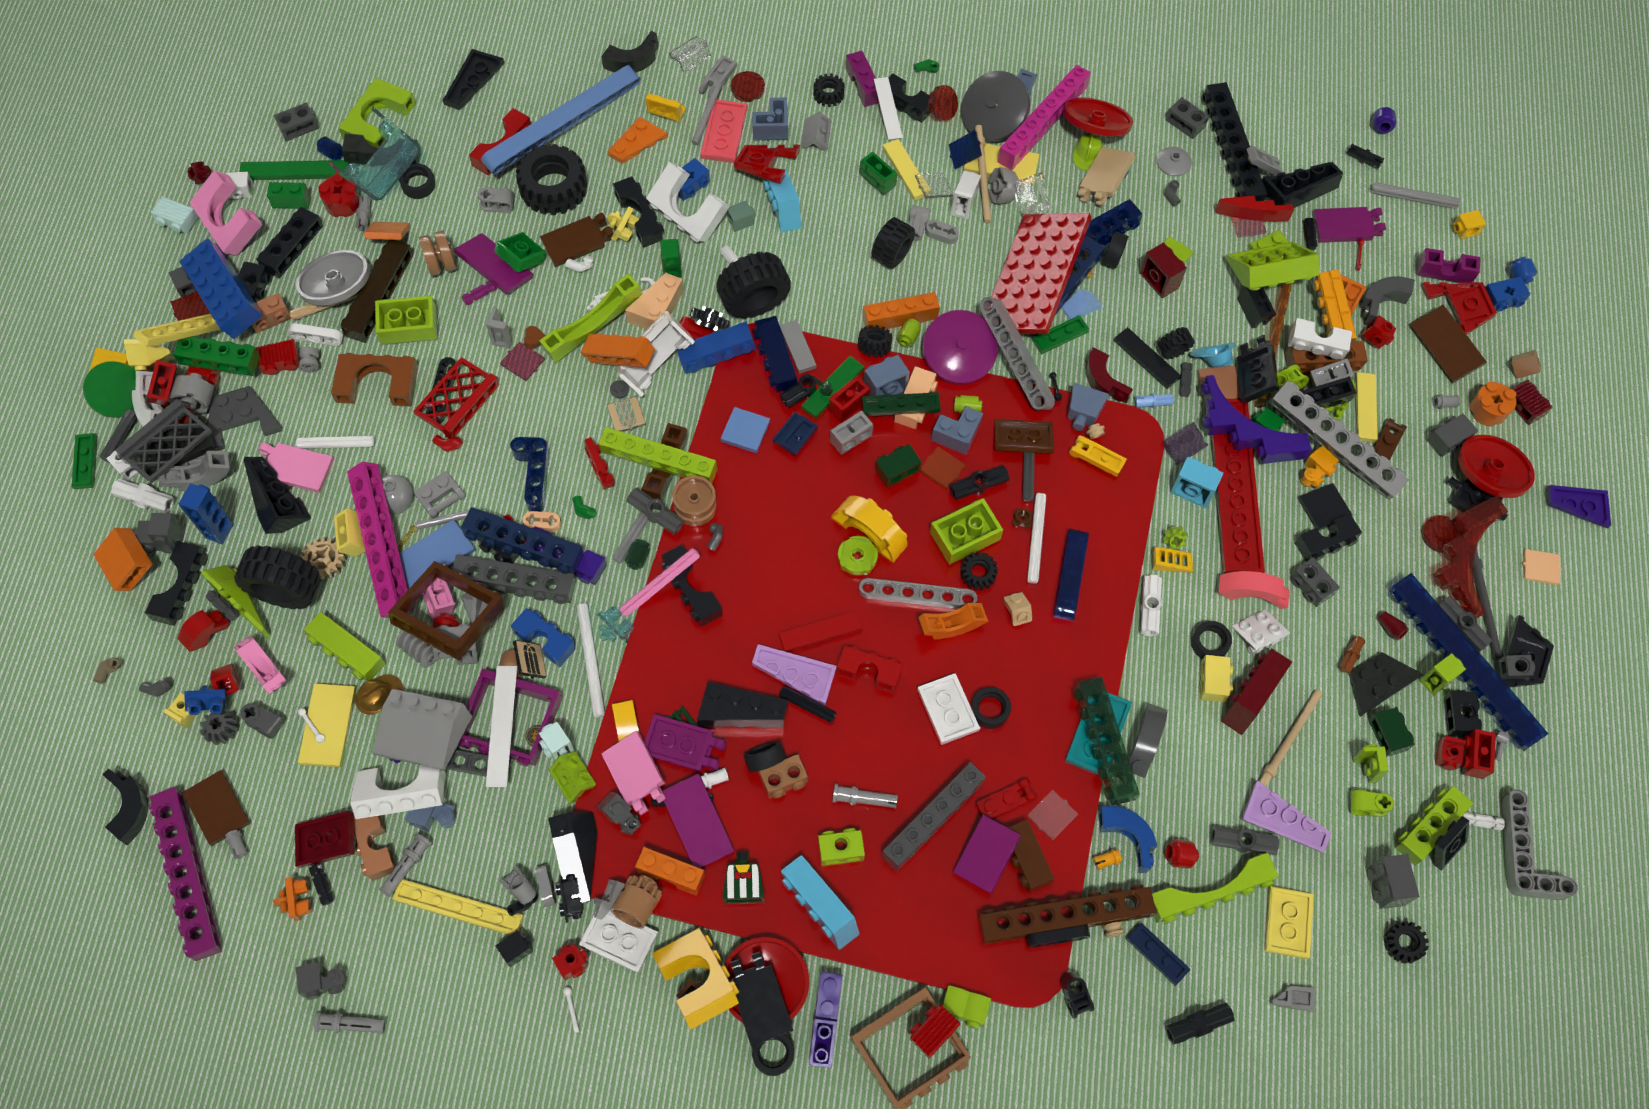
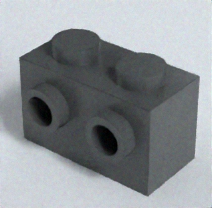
M1464 414L1458 417L1452 416L1445 422V425L1441 426L1439 424L1431 430L1432 434L1428 441L1443 457L1463 445L1468 438L1478 432V429Z

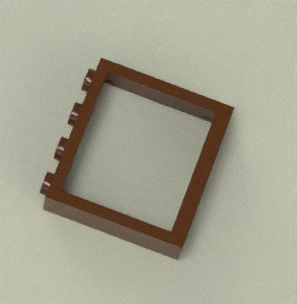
M434 561L388 613L392 625L460 661L504 608L503 598L498 592L490 591L481 583L474 582L464 574L451 570L447 565ZM437 577L488 604L458 640L406 613Z

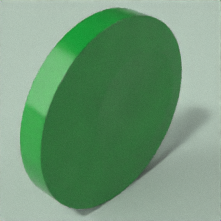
M109 361L98 364L89 371L83 383V395L91 409L102 416L110 418L122 417L127 409L134 411L132 390H136V371L132 367L121 362Z

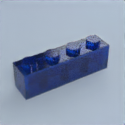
M777 316L756 320L755 329H752L754 339H758L759 342L757 345L759 355L764 357V360H762L764 370L768 371L770 375L768 376L769 385L774 387L775 393L783 392L797 383V376Z

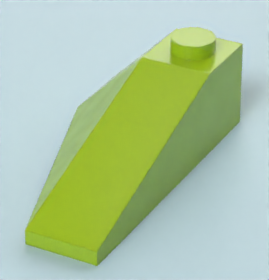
M227 565L201 572L212 588L267 639L270 637L252 597L247 592H243L235 583L236 568L231 570Z

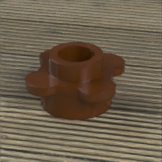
M1016 509L1014 511L1015 519L1012 521V524L1015 527L1023 526L1029 529L1032 525L1030 521L1033 513L1027 509Z

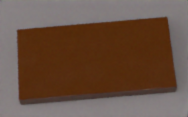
M1444 304L1410 324V327L1452 383L1487 363Z

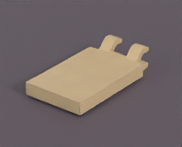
M1102 147L1080 184L1078 195L1082 196L1080 201L1087 203L1090 195L1094 193V198L1098 199L1096 205L1103 206L1107 197L1114 196L1133 163L1135 154L1133 152Z

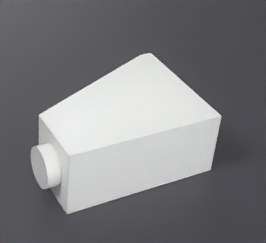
M963 172L954 193L951 215L964 219L969 218L980 185L981 175L974 172Z

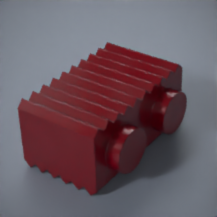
M1527 379L1512 388L1516 392L1515 410L1528 425L1546 416L1552 409L1549 400L1540 394L1537 387L1530 380Z

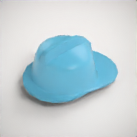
M1235 343L1198 348L1191 351L1190 355L1193 357H1203L1206 364L1212 368L1229 366L1233 364L1232 348L1235 347Z

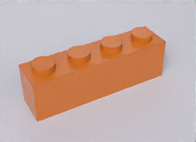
M932 292L863 306L862 318L864 325L868 328L869 325H873V327L879 325V328L885 327L886 330L901 327L910 318L920 323L935 320L939 316L940 306L936 293Z
M598 333L589 334L580 353L591 363L646 368L655 348L643 336L632 337L629 335L618 336L615 334L604 335Z

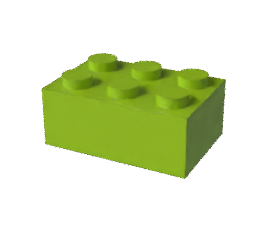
M432 295L375 301L376 334L381 345L438 339L437 310Z
M984 498L932 522L930 529L931 536L949 565L1001 540L1003 528Z

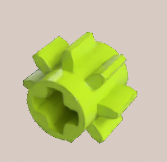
M1172 525L1169 530H1164L1166 537L1163 540L1164 543H1168L1169 549L1177 548L1180 550V547L1187 545L1185 538L1189 536L1187 532H1183L1182 526L1174 527Z

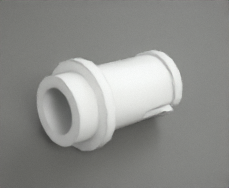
M725 768L709 774L705 772L701 776L705 788L708 787L709 789L713 785L729 781Z

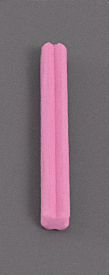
M693 548L690 549L619 608L622 615H630L700 557L698 551Z

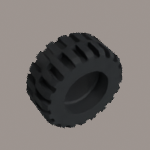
M546 144L542 145L543 147L541 148L535 147L532 152L528 151L524 155L525 158H521L516 169V179L521 198L527 206H531L532 210L536 212L539 210L542 214L550 213L551 215H556L559 212L561 214L566 213L568 209L572 210L575 208V204H580L582 197L586 194L587 179L582 159L573 150L569 151L567 147H559L558 144H552V146ZM548 174L566 176L562 182L556 185L546 186L538 183L542 177Z
M757 252L756 254L750 253L745 257H740L737 261L731 262L727 268L725 267L722 270V274L718 277L716 288L726 311L736 318L746 319L747 317L753 318L756 315H763L765 312L773 310L775 306L780 305L781 301L785 300L790 292L791 280L778 256L770 252Z
M260 545L252 546L244 552L234 576L236 585L243 592H247L250 596L271 605L290 609H303L309 606L321 580L319 571L309 561H305L302 557L279 548L262 547Z

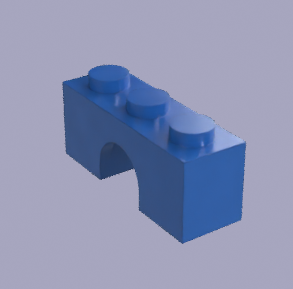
M526 608L512 623L511 629L513 633L526 643H531L536 637H546L548 641L542 648V652L547 659L561 667L575 651L573 638L566 633L561 634L552 622L546 623L537 611L533 610L531 612Z

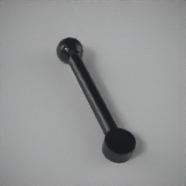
M1051 372L1049 374V377L1052 379L1054 385V399L1060 401L1062 399V394H1060L1056 382L1057 374L1055 372Z

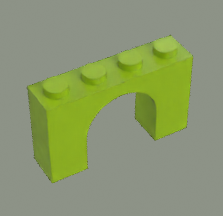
M375 78L369 84L365 93L360 96L354 108L349 111L345 120L340 123L339 131L342 139L344 140L345 133L363 135L369 145L376 148H384L388 143L385 131L366 123L367 116L378 109H390L407 116L416 104L413 93Z

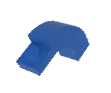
M1101 806L1098 811L1100 833L1117 832L1127 836L1136 849L1139 873H1147L1151 866L1154 865L1153 854L1150 852H1153L1157 847V842L1150 826L1142 817L1131 810L1117 806Z

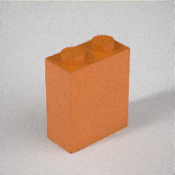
M114 528L93 554L114 591H132L153 565L131 528Z

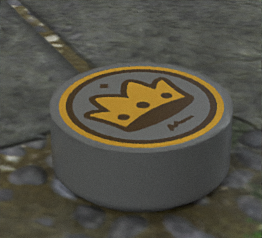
M533 726L526 732L525 738L531 747H533L540 726Z

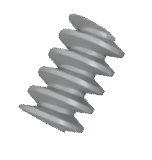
M403 630L400 632L396 640V646L402 648L405 653H408L423 668L433 665L438 660L434 658L433 646Z

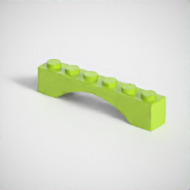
M627 273L613 284L605 297L591 311L569 325L554 329L539 340L544 351L555 363L587 340L589 334L596 333L634 303L643 294L640 285Z
M1265 853L1247 860L1238 875L1229 884L1217 890L1191 893L1170 887L1152 894L1157 912L1154 915L1156 923L1163 921L1164 924H1168L1177 920L1176 916L1181 914L1187 917L1195 914V909L1203 907L1204 910L1216 906L1215 902L1220 900L1223 903L1235 899L1234 895L1240 893L1243 896L1255 892L1254 888L1259 886L1262 889L1274 885L1273 881L1279 875L1269 854Z

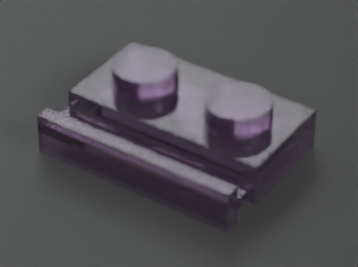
M1194 422L1161 442L1170 457L1175 460L1176 466L1185 461L1187 457L1193 456L1208 446V443H1205L1203 435Z

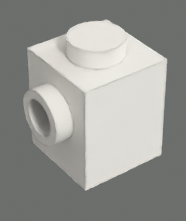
M248 172L226 173L236 185L235 190L229 196L230 198H252L253 182Z
M116 451L106 458L125 481H130L139 474L129 464L123 462Z

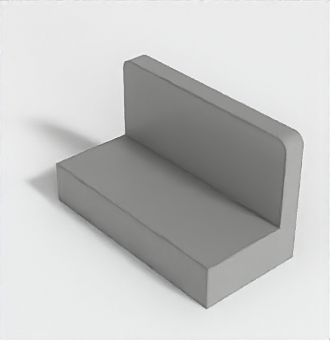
M820 111L806 118L801 147L805 149L814 144L822 151L828 149L832 120Z
M493 307L486 324L491 343L495 346L510 349L512 340L507 323L501 322L498 309Z

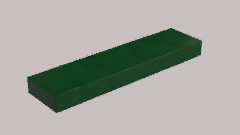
M939 392L862 396L863 413L866 416L935 413L941 410Z

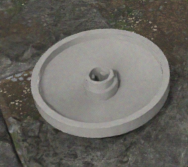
M338 250L329 252L314 259L301 270L296 279V289L302 300L311 305L325 306L339 303L356 294L366 284L370 275V267L365 257L356 251Z

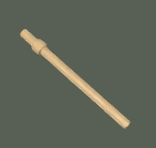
M982 125L975 126V147L978 151L979 172L981 175L980 183L984 222L990 223L991 212L984 150L986 142L985 137H983Z
M1315 690L1273 760L1264 768L1263 776L1259 781L1263 786L1266 787L1270 779H1273L1277 774L1278 766L1323 695L1320 690Z

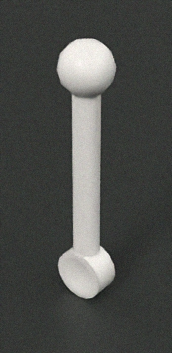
M300 708L298 715L302 716L316 736V741L323 743L325 737L319 734L306 715V710Z
M565 987L563 994L567 998L574 1032L578 1033L579 1027L570 995L572 990L570 987Z

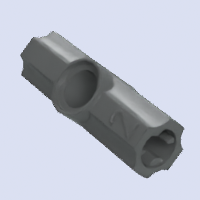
M638 487L630 492L626 502L645 514L650 522L659 524L673 535L678 533L684 524V520L666 508L661 500L653 499ZM657 509L660 512L654 513L651 510Z
M1452 596L1447 597L1437 606L1438 610L1452 623L1453 631L1457 635L1464 636L1478 652L1493 642L1477 624L1476 616L1466 612Z
M1214 826L1212 830L1211 842L1213 846L1236 849L1241 853L1250 851L1263 854L1268 853L1275 856L1278 853V836L1255 833L1250 829L1236 830ZM1241 837L1247 838L1249 845L1244 844L1241 841Z

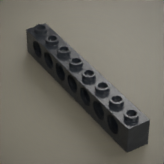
M1224 82L1207 85L1205 92L1202 94V101L1206 104L1207 115L1211 118L1212 129L1216 132L1217 143L1221 146L1222 157L1226 160L1227 171L1232 177L1231 181L1236 189L1237 197L1255 196L1256 201H1265L1267 192L1258 167L1252 165L1248 160L1247 148L1250 145L1228 84Z

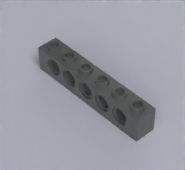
M456 554L452 567L453 571L462 573L468 579L479 582L485 588L496 591L499 594L511 593L521 598L529 596L539 601H544L545 599L553 600V602L558 604L571 603L576 585L575 576L571 573L563 574L554 570ZM478 572L476 576H470L471 573ZM493 575H498L494 580L489 579ZM513 578H516V579H517L516 582H514V583H509V581H510L511 579H513ZM531 582H537L534 586H528ZM556 585L555 589H548L549 586Z
M970 762L883 850L882 858L898 872L984 784L986 776Z

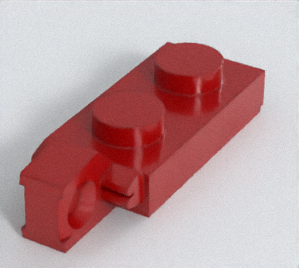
M591 437L584 440V449L603 490L613 487V475L607 472L606 461L599 456L601 452L598 444H594Z

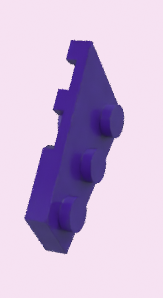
M1549 485L1547 487L1548 506L1607 529L1611 526L1608 491Z

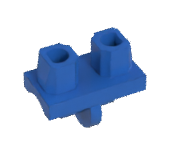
M202 685V690L184 691L185 712L188 711L190 715H198L204 710H210L213 714L221 713L222 709H225V689L207 690V685Z

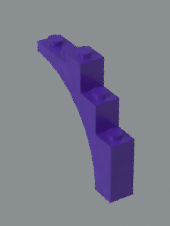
M1206 376L1201 384V392L1205 395V407L1207 410L1202 424L1204 429L1207 430L1208 435L1229 433L1230 442L1233 443L1235 450L1256 447V454L1260 457L1262 464L1307 459L1312 451L1307 433L1279 432L1249 420L1226 400L1218 387L1215 376Z

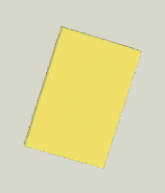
M1273 886L1269 887L1265 952L1307 960L1310 958L1314 894Z

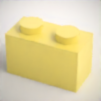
M346 508L334 516L337 552L357 557L365 552L356 511Z
M1205 655L1201 661L1200 700L1225 703L1229 696H1232L1233 684H1230V677L1233 675V665H1230V657Z

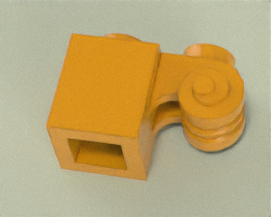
M1322 445L1306 460L1304 465L1307 469L1300 478L1301 483L1307 487L1314 486L1317 488L1322 484L1323 478L1326 475L1330 477L1336 472V465L1339 460Z

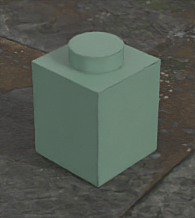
M747 201L732 205L727 210V219L734 232L754 225L756 214L754 208L750 207Z

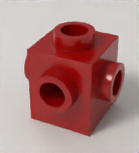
M1378 315L1366 326L1362 336L1380 349L1385 344L1389 345L1395 337L1393 335L1396 328L1392 323Z
M568 944L559 950V954L552 958L565 981L572 976L573 978L581 976L585 973V968L588 967L585 962L589 959L583 947L578 949L576 944L572 946Z

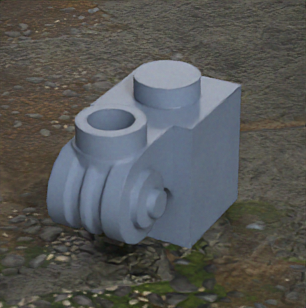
M443 803L442 806L410 810L405 820L409 825L428 832L436 819L443 828H450L456 821L453 814L455 807Z

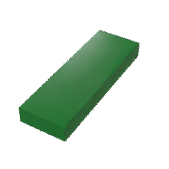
M1079 315L1051 328L1048 334L1034 336L1032 341L1042 355L1088 333L1089 327Z
M95 433L75 435L71 486L74 490L94 488L98 438Z

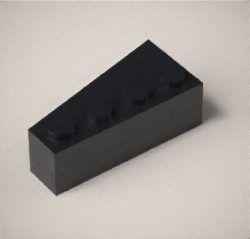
M1332 161L1311 166L1310 169L1306 170L1296 169L1293 173L1285 174V172L1277 173V176L1274 177L1269 175L1263 176L1262 181L1267 192L1265 199L1274 200L1275 206L1292 204L1293 208L1298 207L1339 188L1343 172Z
M707 682L697 717V726L702 728H745L747 726L783 728L788 712V700Z

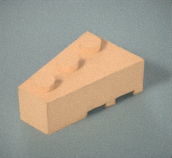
M668 273L661 276L625 310L627 322L648 329L665 311L672 314L684 292L683 279Z

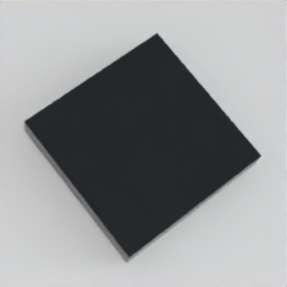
M1333 483L1298 498L1312 524L1318 531L1329 527L1333 520L1350 513L1353 516Z

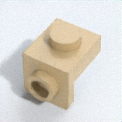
M1023 592L1003 597L1004 604L1011 614L1014 626L1032 621L1031 605Z

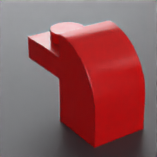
M200 610L184 622L177 639L191 652L207 646L211 634L228 629L230 622L218 610L209 613Z

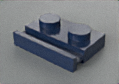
M795 411L774 436L773 443H777L781 448L796 457L817 431L818 425L804 416L798 415Z

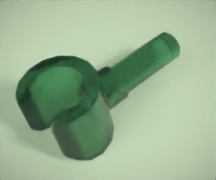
M814 376L816 384L822 387L820 389L821 394L829 397L833 392L830 382L824 383Z

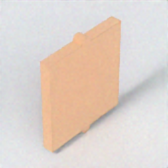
M1529 549L1524 550V562L1522 563L1524 567V580L1554 585L1560 584V571L1562 568H1560L1559 554Z

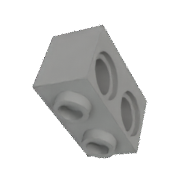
M1347 358L1310 371L1309 380L1312 387H1316L1349 376L1353 381L1354 373Z
M860 411L830 430V442L842 455L872 436L873 423L863 411Z

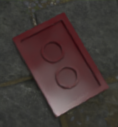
M345 811L295 824V867L302 868L355 855L353 812Z

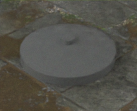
M1006 71L986 73L976 79L964 95L961 107L963 122L975 137V126L982 125L985 141L998 142L1005 140L1027 119L1030 110V96L1025 84L1014 74Z

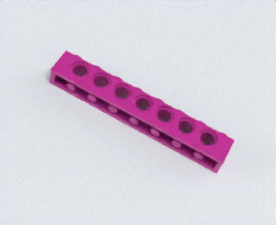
M1076 64L1000 147L998 163L1013 170L1063 115L1066 102L1070 99L1078 98L1087 89L1091 72Z
M362 461L348 470L347 474L380 617L389 618V610L408 589L378 464Z

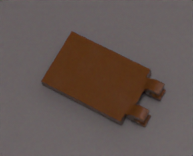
M603 213L597 214L594 219L588 216L540 236L541 242L554 267L565 264L568 259L575 260L604 248V242L612 240L613 230L610 226L605 227L607 223Z

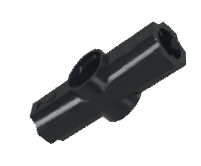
M1003 465L986 471L979 470L970 477L950 483V493L955 500L973 494L980 495L985 493L986 489L1008 482L1010 478L1006 467ZM975 481H981L983 484H978Z
M1227 1003L1220 1004L1206 1011L1203 1009L1186 1016L1183 1020L1165 1026L1166 1034L1173 1045L1193 1037L1198 1038L1213 1032V1029L1234 1022V1013Z

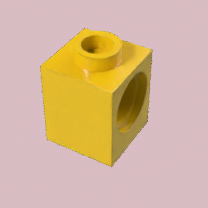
M1475 210L1460 214L1455 220L1453 228L1459 238L1464 239L1479 235L1486 222L1480 211Z

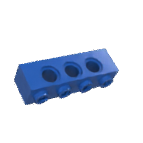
M190 483L178 503L205 539L223 545L234 526L229 518L230 516L225 513L223 506L217 502V498L212 495L211 490L207 486L202 484L197 486Z

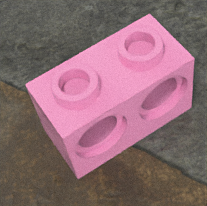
M437 577L422 594L432 620L440 616V613L451 615L455 606L447 583Z

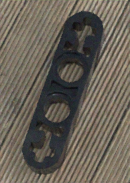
M445 357L439 362L432 389L446 375L445 367H448L449 364L452 367L456 362L453 358ZM455 379L448 380L449 383L446 385V388L453 387ZM447 392L448 399H450L452 392ZM445 393L436 394L434 396V400L438 396L445 397ZM446 404L435 406L437 413L447 411ZM432 406L427 407L426 414H433ZM438 417L437 423L441 424L445 417Z

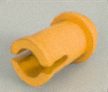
M1110 849L1108 853L1093 857V861L1097 863L1103 860L1102 863L1095 865L1097 870L1113 864L1119 865V862H1122V857L1118 849Z

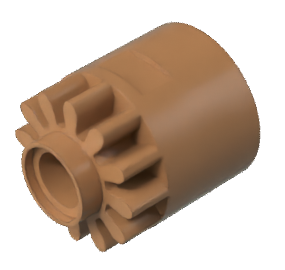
M635 875L633 877L629 876L623 891L620 892L612 906L611 912L622 922L632 927L643 929L652 914L651 912L661 898L662 891L658 890L657 883L647 876L640 875L639 878Z

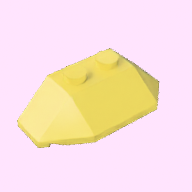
M124 339L128 365L135 369V371L151 372V370H154L156 360L169 363L175 359L172 351L160 345L146 347L137 339Z

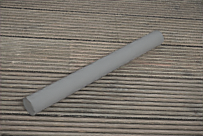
M715 82L692 139L694 145L699 144L722 84L719 82Z

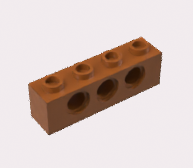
M1351 341L1350 350L1345 358H1348L1352 371L1362 369L1368 361L1364 341ZM1288 347L1285 351L1288 367L1297 364L1302 373L1309 369L1315 370L1344 360L1333 359L1323 354L1317 355L1306 350H1296L1294 347Z

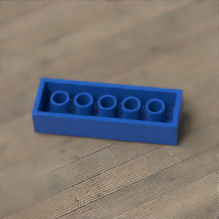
M209 238L199 243L196 248L179 261L218 327L231 338H237L263 316L224 252Z

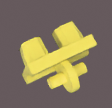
M628 206L622 217L619 211L610 213L607 216V221L610 223L609 226L611 228L617 226L611 237L612 240L616 241L620 238L627 242L631 237L633 231L626 228L625 225L634 229V224L639 220V218L631 214L633 208Z

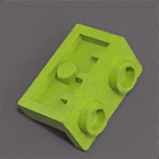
M1376 744L1365 745L1353 758V763H1365L1364 774L1368 776V783H1377L1389 771L1385 747H1377Z
M575 751L559 756L549 768V772L569 804L576 802L577 798L585 790L596 786V783Z

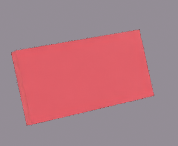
M716 99L709 116L700 158L734 163L739 149L748 104Z

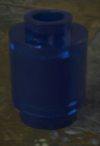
M327 136L318 140L317 151L331 160L342 159L341 144Z

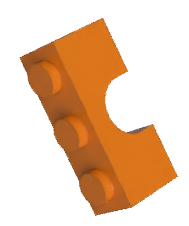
M643 847L635 866L637 873L654 880L663 879L674 884L677 889L695 896L698 895L705 878L703 869Z

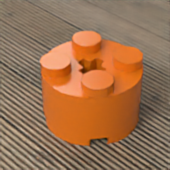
M1490 381L1482 386L1471 400L1470 412H1473L1475 415L1474 419L1482 425H1500L1516 407V392L1503 384Z

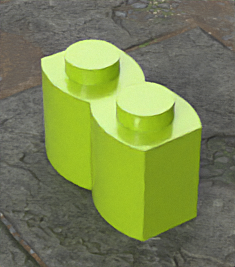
M948 985L943 1007L957 1020L966 1022L967 1027L978 1030L979 1027H984L991 998Z

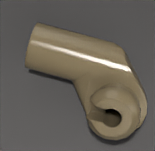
M113 657L101 662L93 681L104 684L107 674L120 668V660Z

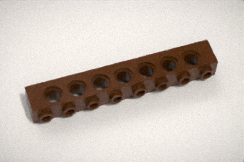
M1136 885L1130 887V890L1127 891L1117 888L1110 890L1109 894L1101 895V892L1090 893L1088 897L1080 898V895L1068 897L1066 901L1059 902V899H1051L1042 905L1032 902L1025 904L1023 908L1008 906L1003 908L1004 911L995 912V909L982 911V914L979 915L978 924L982 943L986 945L1022 939L1034 933L1088 925L1089 928L1114 922L1150 918L1157 912L1151 888H1143V885ZM1125 899H1131L1134 902V908H1129L1125 904ZM1104 902L1111 903L1113 911H1107L1104 908ZM1082 906H1089L1092 909V915L1085 914ZM1061 910H1069L1071 918L1063 917ZM1040 913H1047L1050 916V921H1042ZM1025 916L1029 920V925L1020 924L1018 917ZM997 920H1005L1008 928H999Z

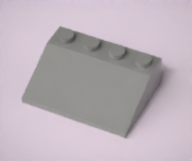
M392 689L382 707L372 753L377 756L445 771L472 715L463 703Z

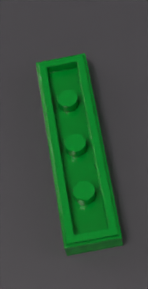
M849 356L801 405V409L814 419H817L829 407V398L856 376H859L865 366Z

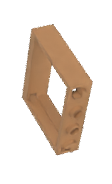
M926 987L851 1036L850 1039L893 1109L908 1108L913 1104L911 1099L917 1095L920 1098L924 1097L932 1091L930 1086L936 1082L939 1085L943 1084L951 1078L949 1073L955 1069L957 1072H960L969 1066L967 1061L971 1056L954 1032L948 1038V1041L959 1058L897 1100L862 1044L864 1041L924 1002L928 1010L933 1006L938 1008Z

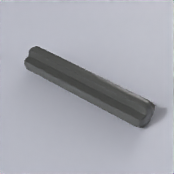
M131 409L125 411L100 454L102 460L109 462L106 458L120 446L136 419L135 411Z
M1023 452V501L1028 502L1033 501L1035 453Z

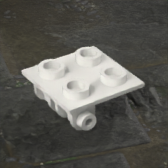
M1266 609L1232 625V628L1250 644L1248 651L1251 654H1258L1263 648L1267 649L1269 646L1283 641L1290 634Z

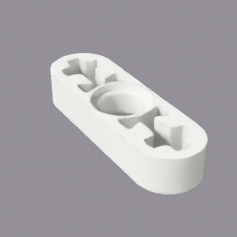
M297 323L290 324L287 333L289 337L295 340L340 346L343 339V334L338 330Z

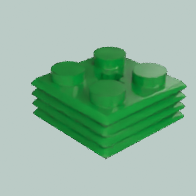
M524 232L497 241L495 245L496 250H494L516 272H522L527 268L544 262L543 259L546 256V251Z

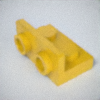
M650 93L646 97L647 112L680 122L686 110L685 106H682L680 102Z

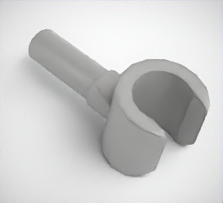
M1502 730L1496 733V741L1499 742L1496 760L1501 761L1503 748L1510 739V736Z

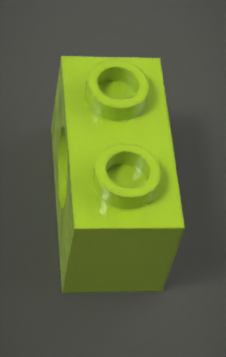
M1451 653L1435 665L1419 681L1434 696L1452 683L1466 668Z
M855 828L843 830V833L836 834L834 831H827L818 836L821 866L864 861L865 853L861 830L856 831ZM843 842L847 848L845 850H838L835 844Z

